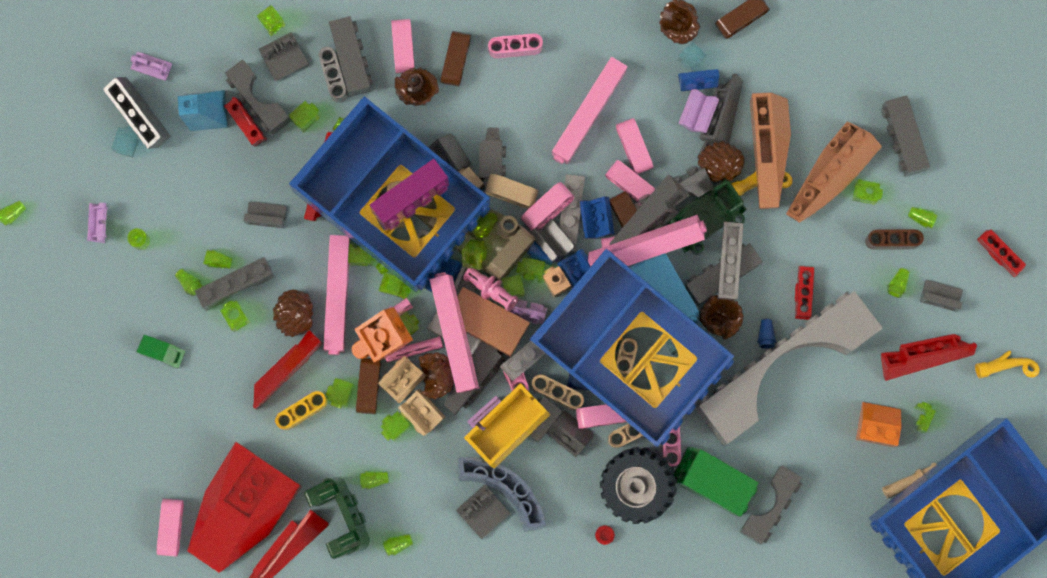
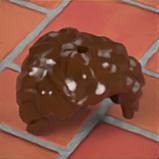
M672 0L666 3L664 11L660 13V31L674 43L687 44L698 35L697 33L700 29L695 7L684 0Z
M421 67L417 69L410 68L402 73L400 77H395L394 88L396 89V95L406 105L425 106L427 102L431 101V97L439 92L436 77Z
M725 141L714 142L713 146H706L705 151H701V154L698 155V166L705 168L712 182L723 181L724 179L728 181L734 180V178L741 174L745 163L741 150Z
M292 289L284 291L278 297L277 304L273 308V320L276 321V328L281 330V333H284L285 336L294 337L311 329L313 324L311 317L314 312L308 293Z
M714 295L708 299L700 310L701 325L710 333L722 336L724 340L734 336L742 326L744 316L738 301L718 299V295Z
M439 352L419 356L421 371L426 375L423 379L425 388L421 394L435 400L444 397L451 391L454 385L449 358Z

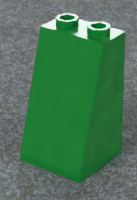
M689 446L674 472V477H677V485L739 517L747 511L748 502L756 494L759 483L702 449Z

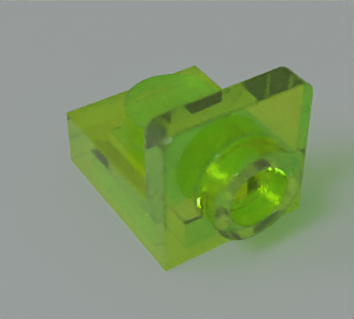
M384 273L379 292L405 299L410 294L411 288L395 275Z
M926 402L917 403L914 406L915 409L924 413L920 414L916 421V425H918L917 431L921 433L927 432L936 413V410L932 409L933 406Z

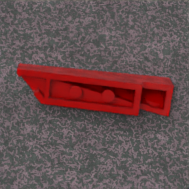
M310 330L298 345L295 344L254 384V409L257 410L323 345Z
M956 334L900 345L899 352L881 353L884 379L888 381L975 354L977 345L974 342L969 344L962 341L961 337Z
M309 510L300 524L292 520L255 566L249 578H273L325 530L329 523L313 510Z

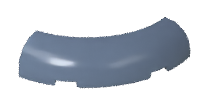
M458 458L459 481L482 483L502 493L516 509L524 532L546 527L544 514L539 502L533 495L530 487L517 474L500 464L494 469L482 458Z

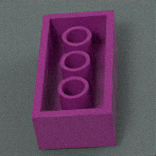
M432 159L369 204L371 211L385 230L389 228L392 230L400 224L399 221L404 217L410 218L413 216L418 207L428 205L432 201V197L445 193L449 186L448 176L436 160Z

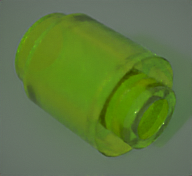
M135 228L128 233L127 240L136 250H144L149 246L150 238L142 229Z

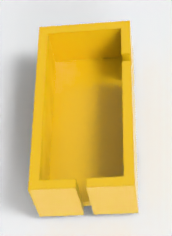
M520 383L479 422L486 429L482 431L476 425L464 439L495 469L551 414Z

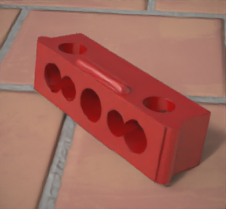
M232 97V100L224 106L251 145L256 147L261 142H266L267 138L241 101L236 97Z
M992 229L986 230L977 239L989 252V255L1014 278L1025 268L1026 264ZM988 238H989V239H992V241H993L992 244H990V243L988 242V240H987ZM1000 250L1004 251V256L1000 254ZM1012 262L1016 264V268L1011 265Z
M798 266L794 299L796 302L795 319L809 320L811 317L814 267ZM803 273L808 274L809 279L806 280L808 285L803 284L805 279L803 278ZM802 289L807 290L808 295H803ZM802 300L806 301V312H802L800 309L803 305Z

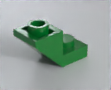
M144 334L136 351L147 358L163 362L177 369L185 354V350Z

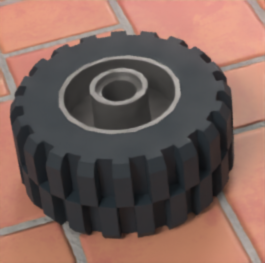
M633 447L620 452L606 464V469L603 470L601 475L603 479L600 481V488L603 490L601 497L606 500L605 506L607 509L611 508L614 511L612 514L615 517H622L621 521H632L633 524L643 522L645 524L659 518L672 505L673 498L677 493V477H674L673 473L675 470L673 466H669V460L666 457L662 458L660 452L656 450L653 452L647 447Z

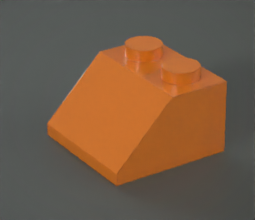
M862 402L856 440L893 448L897 447L901 432V409Z

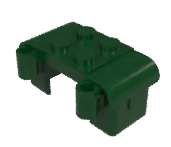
M724 179L712 190L678 211L679 214L666 225L698 215L699 220L704 221L707 232H704L706 240L722 229L724 222L738 223L735 219L739 218L741 220L740 223H744L745 217L743 213L747 209L744 206L743 199L732 184ZM704 240L681 249L684 253L691 250L694 255H700L704 250V244L702 243ZM695 246H699L701 250L697 251Z
M342 478L323 479L324 482L305 490L304 495L309 507H317L336 499L349 529V533L325 544L332 559L362 551L369 546L370 538L365 529V516L362 512H359L357 507L358 500L349 491L346 482Z

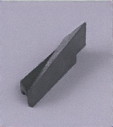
M735 73L730 81L726 84L721 83L715 88L713 97L719 98L707 132L700 134L699 138L705 142L698 155L701 154V151H705L706 146H713L714 142L725 141L729 143L743 84V80Z
M667 175L614 237L610 245L664 227L679 214L675 206L687 198L689 193L671 175Z
M481 341L472 356L479 389L457 393L454 386L444 406L455 415L462 407H470L501 369L500 366L506 362L501 356L503 352Z

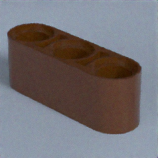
M747 0L716 21L715 25L724 38L728 39L765 15L770 8L764 0Z
M452 31L441 75V83L460 86L471 41L470 34Z
M626 191L609 199L610 206L622 228L637 212Z
M877 229L867 235L865 243L868 248L873 250H910L920 246L924 236L921 231L916 229ZM891 235H894L898 238V244H894L891 242ZM910 235H914L917 238L918 242L916 244L910 241ZM871 236H877L880 240L879 244H874L871 241Z
M364 358L360 361L356 413L376 414L381 360L373 362L371 358Z

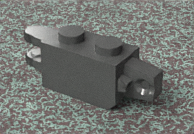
M496 127L487 128L486 138L479 144V179L484 181V193L490 174L506 176V165H502V158H506V146H502L499 128Z

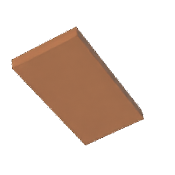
M463 287L457 297L466 333L511 357L530 326V322Z

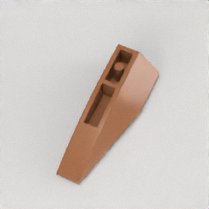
M752 93L750 112L759 209L779 208L791 137L788 99L774 93Z
M847 121L823 149L786 215L800 223L834 199L858 176L882 147L875 137L866 130Z

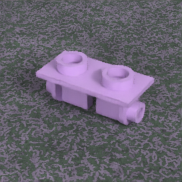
M140 52L131 57V62L133 63L130 69L166 81L172 63Z
M89 203L87 241L105 243V238H107L106 214L108 210L106 203Z
M518 299L516 306L509 311L531 323L543 324L548 308L532 302L530 308H527L528 301Z

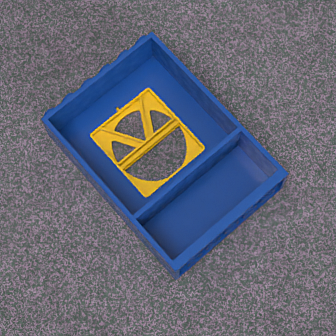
M365 96L289 183L292 191L416 293L419 289L422 291L429 283L427 280L431 275L434 276L441 269L440 264L443 260H449L454 253L452 252L456 245L459 247L466 239L464 237L468 231L472 232L476 228L478 219L481 216L485 217L490 211L489 196ZM432 159H435L448 176V190L440 196L437 194L433 197L437 209L418 207L415 210V214L436 217L437 221L434 228L423 238H418L411 217H404L399 222L401 223L404 220L410 240L404 241L392 237L391 234L396 228L383 230L372 213L369 204L377 199L378 194L384 187L396 181H403Z
M607 248L530 338L535 345L656 447L659 444L663 446L668 441L670 431L672 429L676 431L683 423L681 418L685 414L688 416L696 407L694 403L698 398L702 400L709 392L707 389L711 383L715 385L722 377L720 375L721 371L724 368L728 370L734 363L732 359L734 355ZM638 327H650L663 332L627 377L624 378L619 372L615 360L616 346L621 337L628 331ZM668 339H671L677 349L678 357L675 358L656 353ZM650 361L678 366L673 380L664 387H659ZM643 369H645L650 382V390L632 385L634 379Z
M995 418L869 517L872 522L870 526L876 533L880 532L883 536V543L888 549H893L896 553L894 555L895 559L900 564L906 566V573L910 578H998L1047 539V470L1007 418ZM949 495H961L977 504L983 515L984 527L981 538L975 547L971 545L939 503L938 499ZM932 506L944 522L922 524V519L927 509ZM949 529L940 554L936 555L924 543L922 533ZM956 537L967 553L958 557L948 558L949 550Z

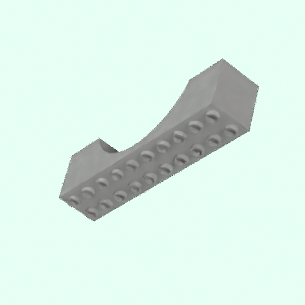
M848 291L835 301L837 303L835 306L833 303L829 304L820 312V317L817 314L805 323V328L800 326L790 334L791 338L789 340L786 337L775 345L776 349L774 351L771 348L759 357L760 361L758 363L754 360L744 368L745 372L743 374L739 371L728 380L730 383L727 386L723 383L713 391L715 395L712 397L707 395L698 402L697 412L723 446L730 443L759 421L757 414L759 386L765 372L777 358L792 350L804 347H824L847 355L883 329L855 291L851 294Z

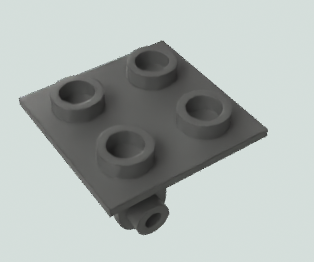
M292 32L258 49L275 82L309 65Z
M485 484L456 510L481 539L510 514Z

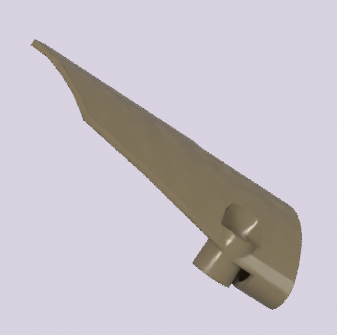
M432 197V201L423 208L437 209L434 198ZM490 208L485 217L481 216L478 219L476 228L472 232L468 231L464 237L466 239L459 247L456 245L454 249L466 259L470 258L490 276H495L496 281H503L522 259L536 238L517 223L513 216H505ZM414 214L431 230L434 228L437 221L436 217ZM505 223H511L513 224L514 228L511 230H507L504 228L503 225Z

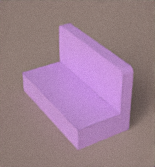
M696 89L691 90L678 124L691 132L706 133L719 98L706 96Z

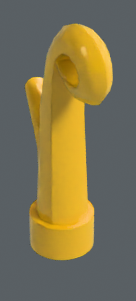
M756 171L744 180L731 183L740 196L757 187ZM785 171L784 179L787 182H783L782 188L790 187L793 182L792 176Z
M1010 350L995 360L975 364L976 375L979 379L1022 366L1023 372L1027 377L1034 378L1039 374L1040 368L1030 358L1007 359L1011 355ZM1028 366L1032 367V372L1028 370Z

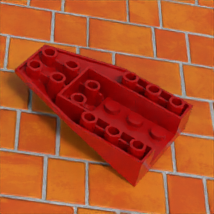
M235 442L204 493L187 551L218 573H221L270 535L303 486L262 460L240 443Z

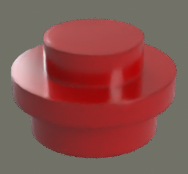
M600 526L595 532L597 542L602 545H608L614 540L615 533L610 526Z

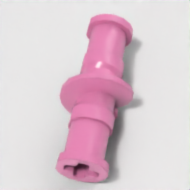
M475 266L469 267L465 272L463 279L474 284L479 290H482L481 296L483 299L486 300L492 297L494 301L503 305L506 311H511L516 306L518 297L506 292L501 287V280L495 282V276L488 278L477 271Z

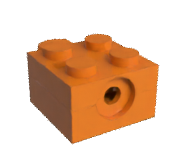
M391 307L384 309L355 328L360 340L353 344L352 353L358 359L370 356L373 362H377L387 358L413 341L395 308Z

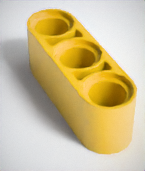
M320 391L312 392L278 413L275 418L276 425L282 430L292 429L324 409L328 402L327 397ZM316 396L323 397L321 405H314L313 399ZM305 406L306 413L302 416L297 415L298 407ZM284 416H288L290 419L287 426L280 424V420Z

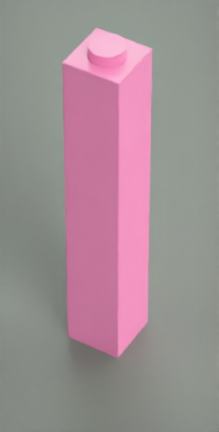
M613 57L610 58L552 150V156H554L553 159L556 162L569 164L623 78L628 66Z
M698 215L591 251L589 252L588 262L592 266L607 248L629 266L705 240L704 232H707L704 221H700Z
M330 235L324 332V350L328 352V355H340V352H345L351 239L341 235Z
M446 272L435 274V278L429 280L456 392L463 393L479 389L453 276L446 275Z

